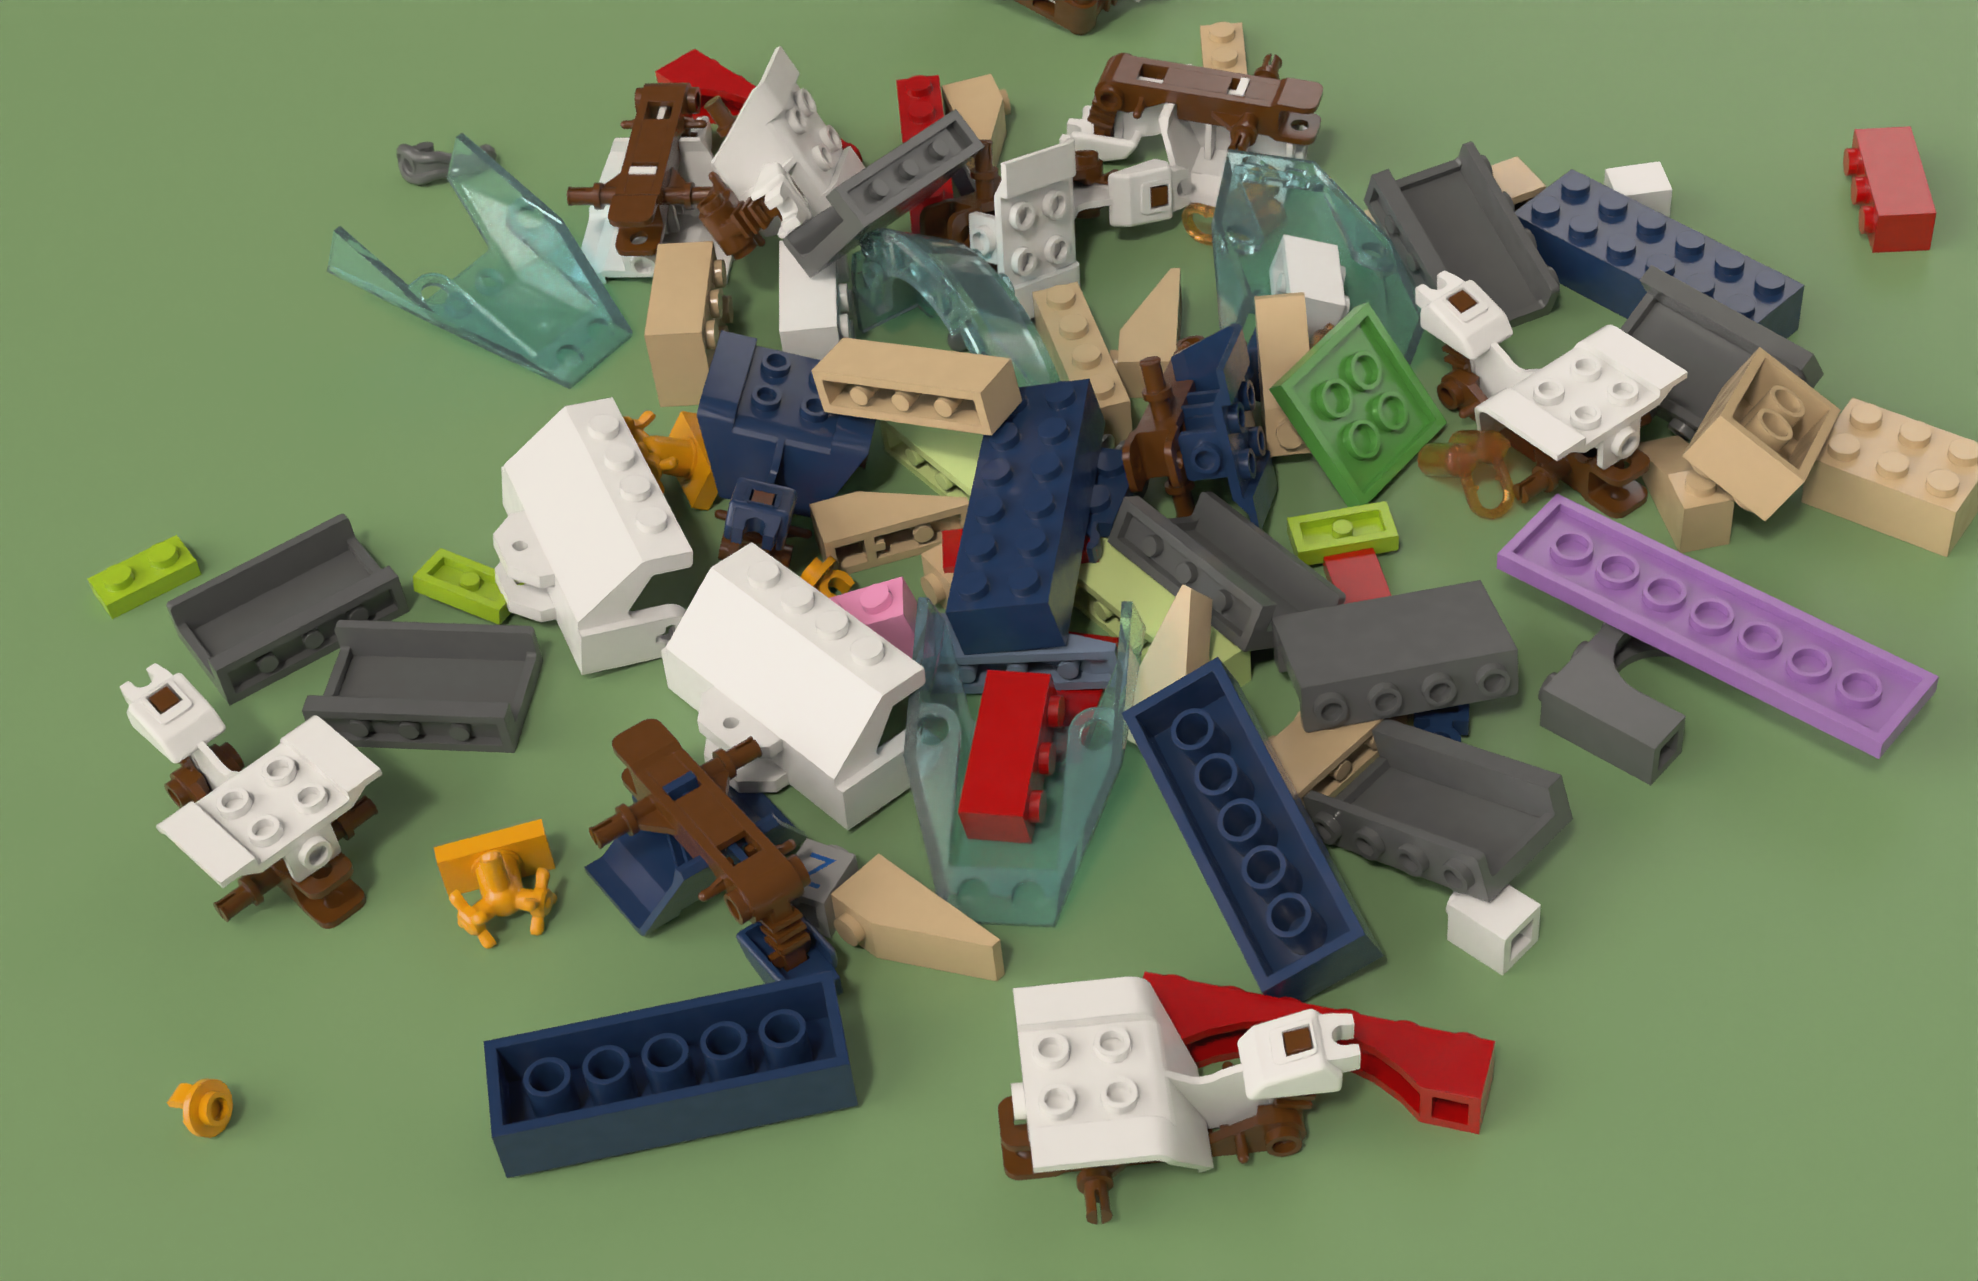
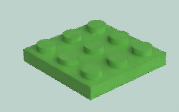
M1368 302L1355 306L1269 389L1348 507L1368 504L1447 423Z

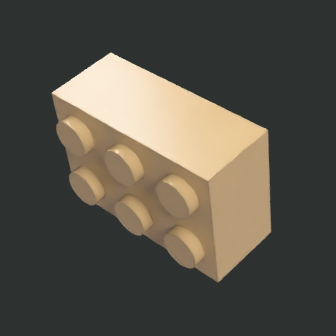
M713 241L658 244L644 337L660 407L699 405L721 330L729 332L726 323H733L731 295L724 296L723 293L727 280L724 259L717 260Z
M1759 347L1721 388L1682 457L1691 463L1693 469L1699 475L1713 480L1731 494L1734 501L1741 508L1754 512L1762 520L1766 521L1805 482L1841 410Z
M1852 397L1837 417L1804 482L1801 502L1948 557L1978 513V442Z

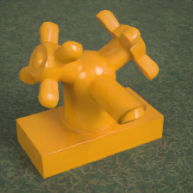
M650 410L643 412L638 420L632 419L629 416L623 417L662 493L665 490L660 481L662 474L676 476L691 508L709 511L718 494V490L698 423L697 413L681 411L668 437L649 436L644 431V428L656 417Z
M542 819L434 847L436 862L450 903L458 910V926L464 928L470 935L477 936L484 948L491 949L497 944L485 925L495 916L508 917L518 910L528 911L532 915L530 934L539 936L544 932V917L550 913L552 905L557 902V895L548 888L549 870L556 868ZM536 874L534 890L523 888L522 878ZM479 889L482 899L471 907L462 894Z

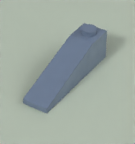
M946 613L924 614L926 617L927 655L913 659L923 666L925 670L926 681L919 688L921 696L983 693L987 670L1048 673L1052 675L1056 690L1125 688L1126 678L1116 643L1068 633L1066 646L964 655Z

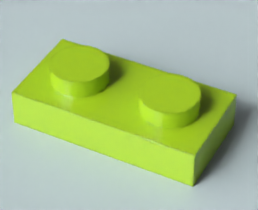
M1387 501L1287 518V534L1294 555L1307 565L1323 563L1324 556L1367 548H1374L1375 554L1399 550V535Z
M175 535L154 544L150 548L118 564L108 567L104 571L87 578L99 602L111 619H114L202 574L195 558L180 538Z
M439 548L413 575V588L417 593L498 625L511 614L507 608L504 595L501 594L495 581V569Z

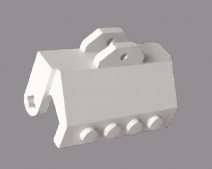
M613 397L565 406L501 467L503 506L508 517L493 533V545L500 559V563L495 567V581L501 594L504 595L509 612L538 622L556 619L581 675L662 658L661 650L667 646L686 610L677 604H664L636 611L629 610L653 575L691 567L693 564V550ZM673 625L670 627L668 634L662 635L665 633L666 627Z
M752 542L710 568L670 641L661 650L668 688L699 712L697 719L699 732L706 737L705 762L713 758L712 753L715 750L722 748L726 751L746 740L749 736H752L753 740L755 739L760 746L762 757L736 770L737 776L731 779L729 783L731 787L739 793L778 792L790 784L845 829L850 830L930 773L938 760L940 746L934 737L920 727L907 728L877 748L893 705L925 684L926 679L923 666Z

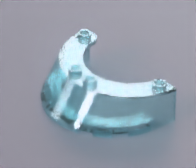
M877 228L860 237L858 242L861 250L852 254L851 282L858 329L862 333L918 307L930 318L939 316L951 336L961 333L970 353L1011 358L1018 387L1050 384L1060 381L1044 342L1027 312L1015 296L1012 282L1006 274L1002 272L998 274L986 262L978 249H970L964 244L951 239L888 228Z

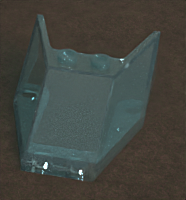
M464 133L456 136L447 179L486 242L488 251L451 280L449 277L439 273H427L421 275L408 285L344 228L339 226L333 231L327 272L443 330L568 389L576 385L632 336L633 331L562 218ZM428 286H438L441 288L428 299H424L421 291Z
M1228 149L1211 222L1220 330L1232 323L1240 324L1243 329L1248 313L1255 315L1254 296L1271 295L1269 269L1285 234L1338 245L1340 265L1346 269L1343 288L1344 296H1348L1350 299L1349 312L1355 306L1368 302L1409 365H1411L1424 332L1420 325L1421 308L1415 303V289L1392 240L1315 161Z
M918 597L912 659L924 667L926 681L922 687L909 695L903 756L936 894L978 924L1056 927L1123 765L1129 728L1121 713L1133 706L1146 626L1133 601H1122L1117 664L1099 706L1085 709L1077 714L1070 726L1054 728L1052 742L1055 743L1056 747L1055 769L1051 776L1045 775L1042 789L1045 790L1047 796L1046 816L1042 824L1036 823L1032 844L967 839L958 814V807L976 722L971 717L948 623L928 597Z

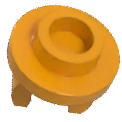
M829 556L824 562L816 557L800 576V578L828 598L836 596L830 592L828 587H834L844 594L848 593L855 583L846 572L832 570L837 562L832 556Z
M211 1078L201 1079L193 1085L188 1083L179 1084L166 1102L169 1107L183 1109L184 1120L182 1122L193 1135L205 1138L215 1137L220 1134L228 1125L233 1110V1099L228 1086L221 1080Z

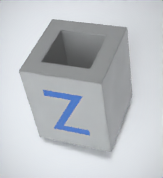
M806 838L796 856L806 867L811 884L804 887V894L791 903L796 906L822 936L831 939L836 931L831 893L858 871L856 855L849 853L838 845H825Z

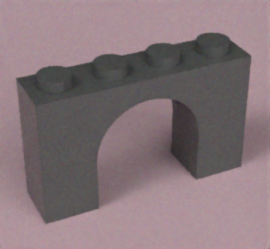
M1603 622L1601 630L1589 642H1581L1573 652L1570 661L1558 673L1552 672L1544 680L1538 694V699L1541 701L1540 726L1651 786L1682 753L1686 716L1634 689L1622 679L1619 672L1627 665L1641 659L1673 656Z

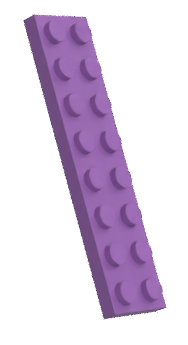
M1556 494L1497 553V569L1877 759L1881 758L1936 692L1939 676L1559 494Z

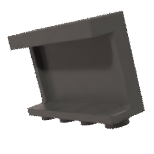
M955 109L834 188L826 196L832 206L789 233L783 239V243L807 275L812 278L927 200L985 146L957 109Z
M1472 141L1462 144L1456 159L1398 180L1394 179L1389 169L1371 175L1364 202L1414 290L1421 284L1437 290V275L1445 270L1465 282L1473 280L1505 312L1511 328L1550 314L1560 292L1557 274L1552 267L1545 264L1537 250L1536 240L1532 232L1527 228L1524 229L1515 213L1510 195L1505 191L1502 192L1493 177L1489 160L1486 156L1480 155Z
M1653 265L1648 268L1640 279L1647 292L1620 328L1688 372L1687 378L1675 385L1660 405L1649 411L1652 419L1656 415L1669 423L1667 428L1688 443L1691 442L1721 388L1759 347L1812 388L1815 387L1824 375L1813 353Z
M1211 491L1201 492L1192 515L1168 519L1141 497H1124L1107 541L1175 597L1182 584L1213 599L1211 626L1244 652L1273 648L1272 617L1344 604L1346 599L1344 592Z
M339 514L168 601L166 604L179 638L229 706L339 649L340 645L334 631L338 620L392 621L409 612L398 575L390 566L383 569L379 567L356 539L351 522L345 514Z
M1481 580L1279 615L1271 619L1274 661L1279 673L1286 671L1289 673L1299 698L1301 724L1305 732L1513 696L1518 693V649Z
M369 620L337 621L334 631L340 645V651L323 696L307 695L302 708L305 721L317 715L354 747L515 753L543 664V658L533 627Z
M1385 718L1372 730L1379 757L1335 798L1311 790L1303 797L1305 808L1325 844H1333L1360 854L1368 860H1376L1403 870L1411 876L1422 877L1449 887L1457 893H1465L1489 903L1573 819L1562 775Z

